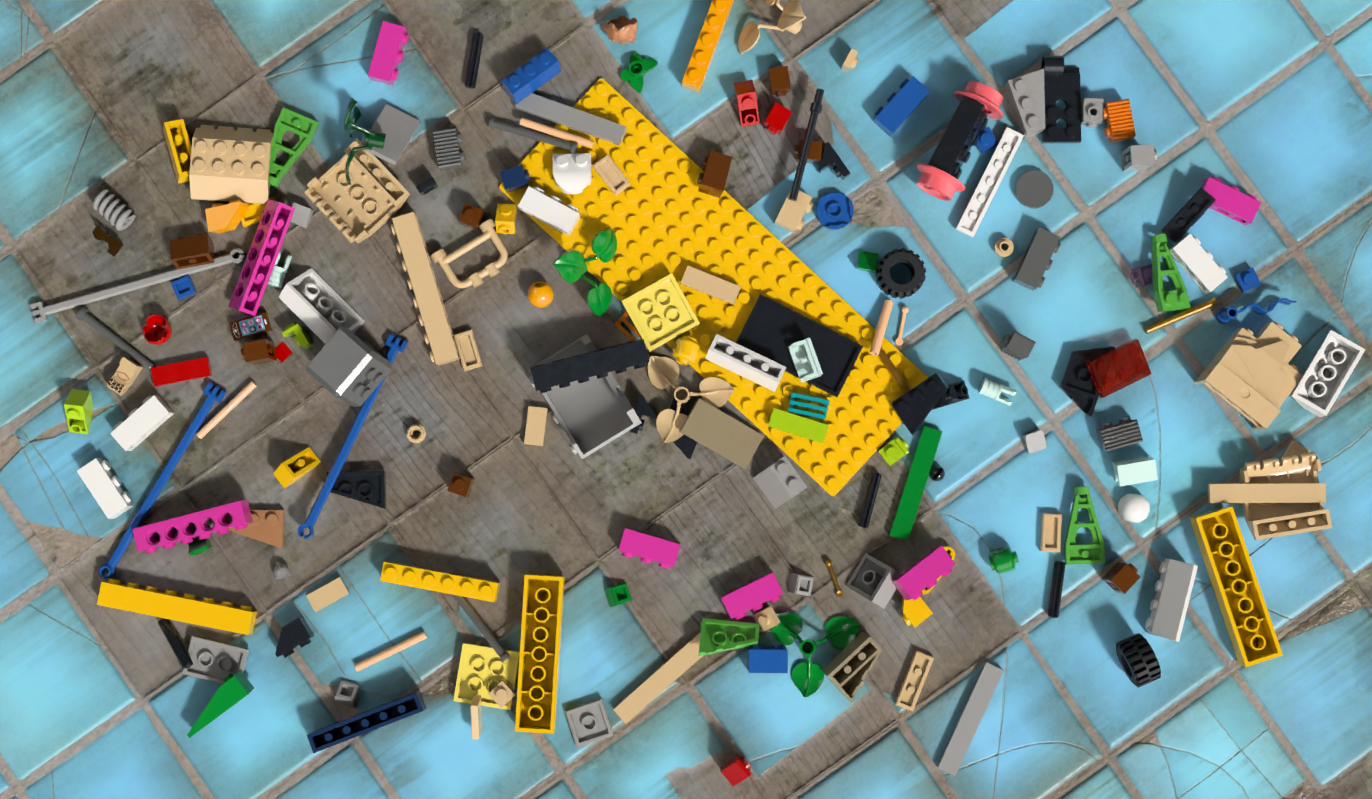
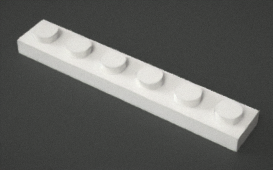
M1008 127L1005 129L955 230L971 238L974 237L1024 135Z

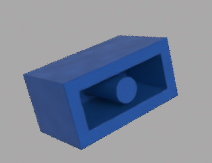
M762 644L753 645V648H748V672L788 673V649L783 648V645H772V648H764Z

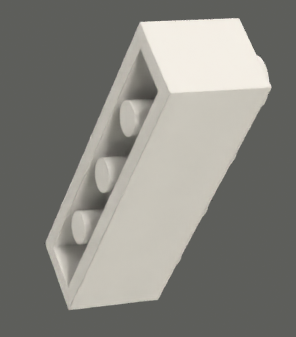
M716 334L706 356L707 360L774 392L786 370L785 366Z

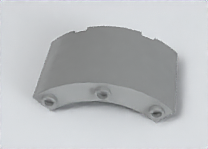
M586 334L537 365L597 349ZM529 369L528 371L531 375V377H529V380L535 388L531 370ZM608 372V376L597 379V376L589 377L590 381L578 383L577 380L570 382L571 386L559 388L558 385L551 387V391L542 393L554 412L551 414L556 424L560 423L569 437L572 443L569 447L574 455L579 454L581 459H584L642 423L611 372Z

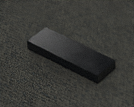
M1200 187L1161 231L1176 243L1216 199Z

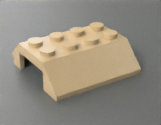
M201 125L200 128H196L192 137L189 171L191 199L223 202L239 199L243 203L267 204L268 199H270L269 171L274 133L267 129H257L254 132L253 128L239 127L236 131L234 127L218 126V129H215V126Z
M358 138L344 150L346 154L319 179L314 177L307 184V190L304 192L313 203L319 201L316 206L326 217L332 215L329 220L339 231L343 228L345 229L342 234L350 243L354 241L360 243L372 236L400 210L410 195L373 154L365 150L356 151L349 166L351 185L347 183L345 176L346 161L350 150L353 147L361 146L362 142Z
M1315 452L1300 454L1299 459L1297 455L1281 457L1280 462L1278 458L1262 460L1261 465L1259 461L1247 462L1244 468H1240L1239 484L1319 483L1317 471L1322 470L1321 461L1317 458ZM1242 503L1245 521L1254 540L1332 528L1330 511L1323 508V503Z

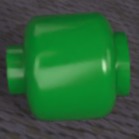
M1008 546L992 550L989 556L992 571L996 570L999 574L1015 570V563L1019 562L1016 551L1012 552Z

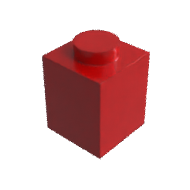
M775 103L764 122L766 130L773 135H776V133L781 135L792 115V111Z

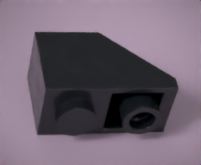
M964 380L949 384V388L932 410L970 399Z
M303 616L282 627L275 653L277 657L283 655L286 658L295 652L293 650L295 647L300 645L302 648L311 643L310 638L314 637V634Z

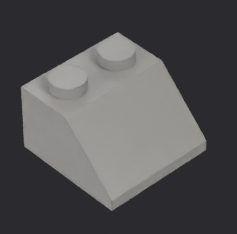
M783 456L753 477L774 509L807 488L786 456Z
M865 553L846 586L885 609L897 589L892 581L901 574Z

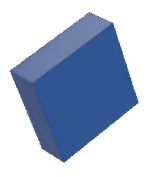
M190 275L171 282L178 300L197 293Z

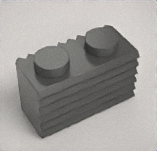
M455 127L433 131L439 170L463 168L462 162H465L464 151H460L459 144L463 143L461 132H457Z
M1014 331L1011 334L1008 333L1007 336L1005 335L1001 340V352L1004 351L1005 354L1008 353V355L1015 357V359L1018 358V361L1029 356L1036 342Z
M1130 417L1120 419L1119 424L1112 425V422L1100 425L1101 429L1096 430L1102 452L1143 441L1137 419L1131 420Z

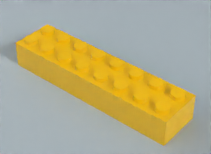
M1225 506L1189 518L1238 664L1248 667L1282 656L1283 654L1233 506Z
M524 575L515 732L554 734L556 731L565 576Z

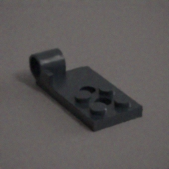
M1043 56L1041 69L1044 68L1045 129L1042 131V144L1081 143L1079 67L1064 68L1063 56ZM1057 101H1064L1066 108L1064 110L1058 109L1056 107ZM1058 119H1063L1066 122L1064 129L1057 126L1056 122Z

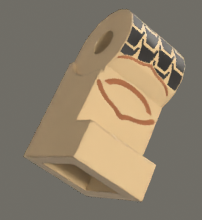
M127 357L121 359L119 362L120 366L107 385L108 388L120 396L128 390L143 369L141 365Z

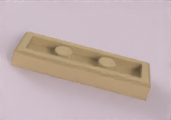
M688 265L680 283L734 305L741 286Z
M915 650L895 700V705L913 712L934 657Z

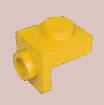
M497 204L495 218L496 233L515 234L517 204Z

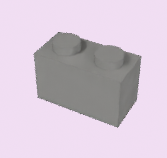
M1154 144L1134 145L1121 153L1123 172L1146 170L1155 164V161H1157V150L1154 149Z

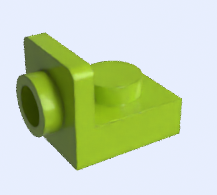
M292 323L285 327L286 331L282 332L283 337L286 338L295 334L293 338L299 347L307 349L313 346L304 327L300 324Z
M895 437L877 452L887 465L891 466L909 453L907 450L909 446L903 438Z

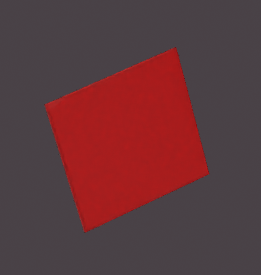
M284 342L275 348L276 357L281 363L293 353Z

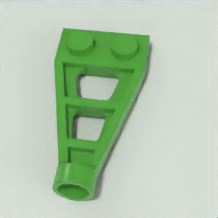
M284 107L275 124L271 146L269 184L275 188H278L283 176L310 144L319 126L317 121ZM286 131H290L300 137L299 142L291 149L282 145L283 134ZM280 150L290 155L283 166L275 163L277 153Z
M1166 234L1152 236L1153 294L1157 311L1166 312L1191 308L1187 289L1168 248ZM1160 257H1164L1168 270L1162 271L1160 269ZM1163 276L1171 277L1175 286L1174 290H1164Z
M1089 486L1074 487V500L1064 544L1066 565L1105 563L1104 541L1091 500ZM1080 508L1088 510L1090 519L1088 523L1077 522V514ZM1087 527L1090 529L1093 538L1091 544L1076 543L1075 538L1079 528Z

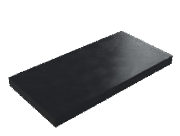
M761 294L736 341L737 344L785 366V372L799 378L788 346L810 337L823 374L820 377L805 382L836 398L863 348L862 345Z

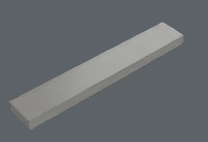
M533 93L515 105V108L619 146L627 131L626 126Z
M987 662L984 663L937 768L956 776L1004 670Z

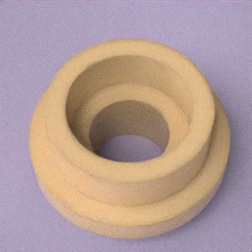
M1001 238L995 243L994 250L997 255L1007 257L1012 254L1014 245L1010 239ZM1006 244L1008 249L1002 250L1001 245Z
M413 424L407 429V438L413 443H420L426 437V430L422 425ZM415 430L420 432L419 437H414L413 433Z

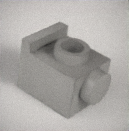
M1084 98L1081 101V125H1086V128H1096L1097 125L1102 123L1104 99ZM1090 110H1095V115H1091Z

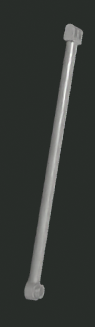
M234 248L229 254L215 257L214 263L173 269L46 306L42 301L29 305L30 309L38 308V310L31 312L32 316L40 315L39 318L33 319L34 324L48 321L47 315L232 262L241 264L245 261L246 256L240 255L239 258L235 259L234 254L236 252L245 254V252L240 248Z

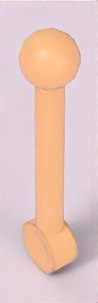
M907 306L901 309L902 319L898 338L895 340L896 345H902L903 343L902 333L906 313L909 312Z

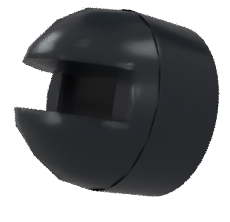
M940 466L932 467L929 473V477L933 481H941L945 476L944 469ZM940 469L942 472L934 478L933 476Z

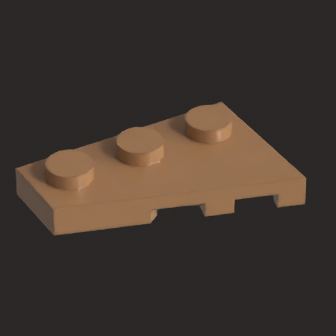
M250 510L253 523L247 524V528L235 530V527L229 529V531L284 549L285 510ZM228 513L227 521L230 523L232 516Z

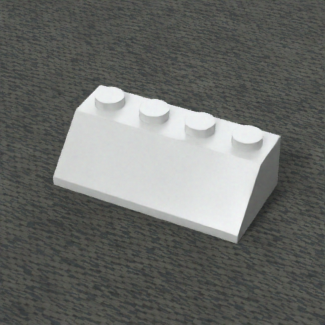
M312 268L288 282L279 295V298L325 344L339 328L345 326L355 332L365 322Z
M1330 330L1291 397L1304 409L1320 418L1327 416L1365 349Z
M1166 558L1164 562H1161L1159 568L1161 576L1160 580H1157L1155 584L1156 596L1150 604L1152 612L1150 618L1146 621V633L1179 642L1198 568L1197 565Z

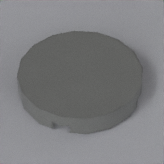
M1032 170L1025 172L1018 178L1015 195L1021 205L1037 209L1050 201L1054 186L1047 174Z

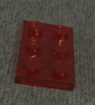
M1133 339L1086 362L1101 398L1152 374L1138 339Z

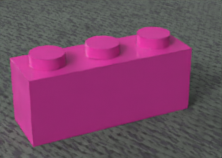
M385 21L382 22L368 72V77L371 80L392 86L394 81H397L399 76L398 65L399 62L402 63L404 58L403 47L404 44L407 45L409 40V33L404 26Z
M1209 177L1204 180L1201 187L1216 199L1209 208L1245 226L1252 223L1261 204L1260 201L1256 200L1257 197L1251 194H1243L1239 192V188L1232 185L1227 186L1217 177Z
M625 528L618 551H622V556L633 558V555L641 557L640 561L650 564L652 561L659 562L658 566L670 569V566H675L681 544Z
M941 545L930 551L892 582L905 600H916L923 595L922 590L926 587L930 589L937 584L936 579L941 575L945 577L951 573V568L955 563Z
M770 572L721 596V599L730 618L735 617L738 620L746 616L745 612L750 609L754 612L764 607L763 603L767 601L773 603L781 599L780 595L783 592L774 573Z

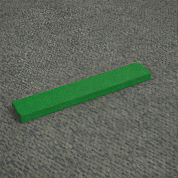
M923 426L892 523L890 536L908 541L943 431Z

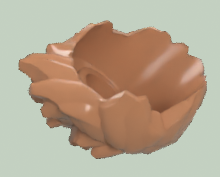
M620 15L617 19L606 20L600 24L603 27V31H606L608 38L612 42L614 41V43H634V40H636L638 22L635 17L629 19L625 15Z

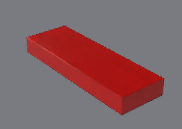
M209 357L151 368L154 387L212 376Z

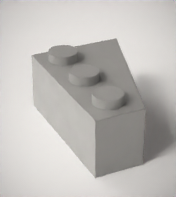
M1044 68L1011 79L1004 85L1020 132L1024 135L1023 139L1039 134L1045 129Z

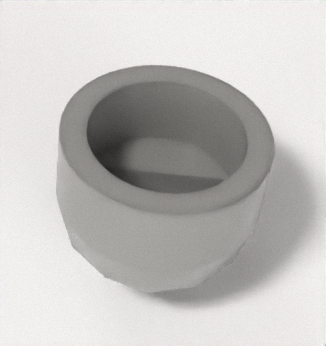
M281 564V567L276 565L274 568L275 579H282L291 575L288 566L285 564Z

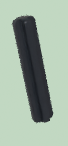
M478 32L473 33L465 86L470 89L476 87L484 37L482 33Z
M871 473L858 522L859 527L868 528L882 477L880 473Z
M1064 561L1054 562L1047 614L1052 618L1059 617L1066 565Z
M165 618L159 620L158 625L182 668L187 669L192 666L193 661L170 620Z

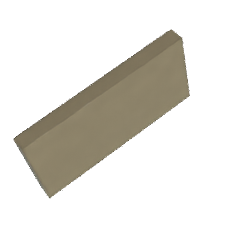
M700 398L695 402L679 431L744 469L747 468L764 435Z

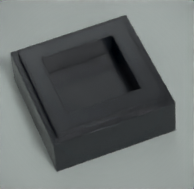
M432 177L416 186V188L424 196L438 188V185Z

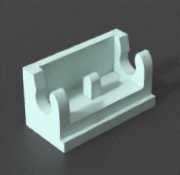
M810 337L788 346L801 383L820 377L823 374Z
M1151 456L1112 462L1115 481H1118L1119 486L1158 480L1156 462Z

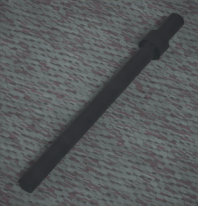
M817 89L814 102L810 106L809 111H811L789 197L791 201H797L818 114L822 110L823 89Z

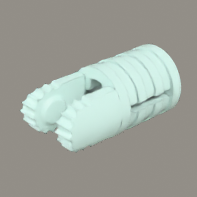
M281 252L277 256L267 283L277 288H282V283L292 258L291 255H287L283 267H278L277 263Z
M984 378L979 387L978 394H983L1010 406L1012 401L1001 396V391L1013 396L1017 391Z

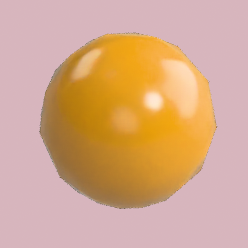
M537 282L530 286L527 297L533 306L544 308L553 301L554 292L548 283Z

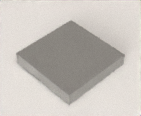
M602 698L565 710L577 748L614 736Z

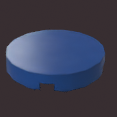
M841 192L825 194L816 206L818 221L829 230L844 228L850 223L854 214L852 201Z

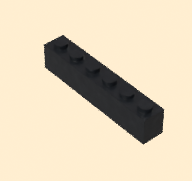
M638 339L532 366L530 370L535 390L545 393L551 391V387L559 385V388L571 386L570 382L578 380V383L590 381L589 377L597 376V379L606 377L608 372L615 371L618 374L626 372L628 367L634 366V369L645 367V363L649 362L644 339Z

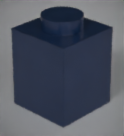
M522 165L500 171L507 193L529 187L527 181L531 180L528 169L524 170Z

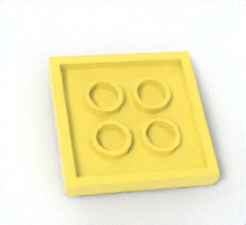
M672 273L622 301L640 336L644 339L649 352L700 324Z
M463 643L453 701L471 704L474 695H480L482 706L511 710L513 698L500 708L489 696V693L503 680L513 691L515 690L520 652L504 649L511 656L501 663L500 657L492 647Z

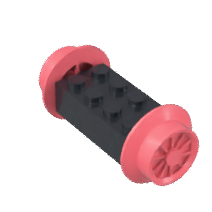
M969 81L964 91H955L954 97L960 103L928 165L919 163L916 166L917 170L921 173L916 185L924 192L944 201H951L955 191L962 192L965 190L964 184L958 180L962 173L961 167L963 163H967L971 155L969 151L972 146H976L980 130L984 129L987 125V117L992 119H1001L1003 117V113L999 109L1003 96L995 89L977 81Z

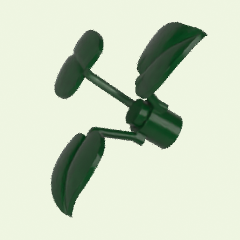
M352 97L347 105L344 130L347 131V127L350 125L351 138L353 130L365 133L364 143H367L368 146L353 147L350 150L345 166L346 181L349 185H351L349 166L356 151L372 150V147L383 149L386 137L385 133L370 131L356 124L362 114L359 108L355 106L357 101Z

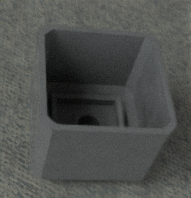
M343 326L336 331L309 363L306 371L335 397L353 407H359L392 370V363L364 338Z

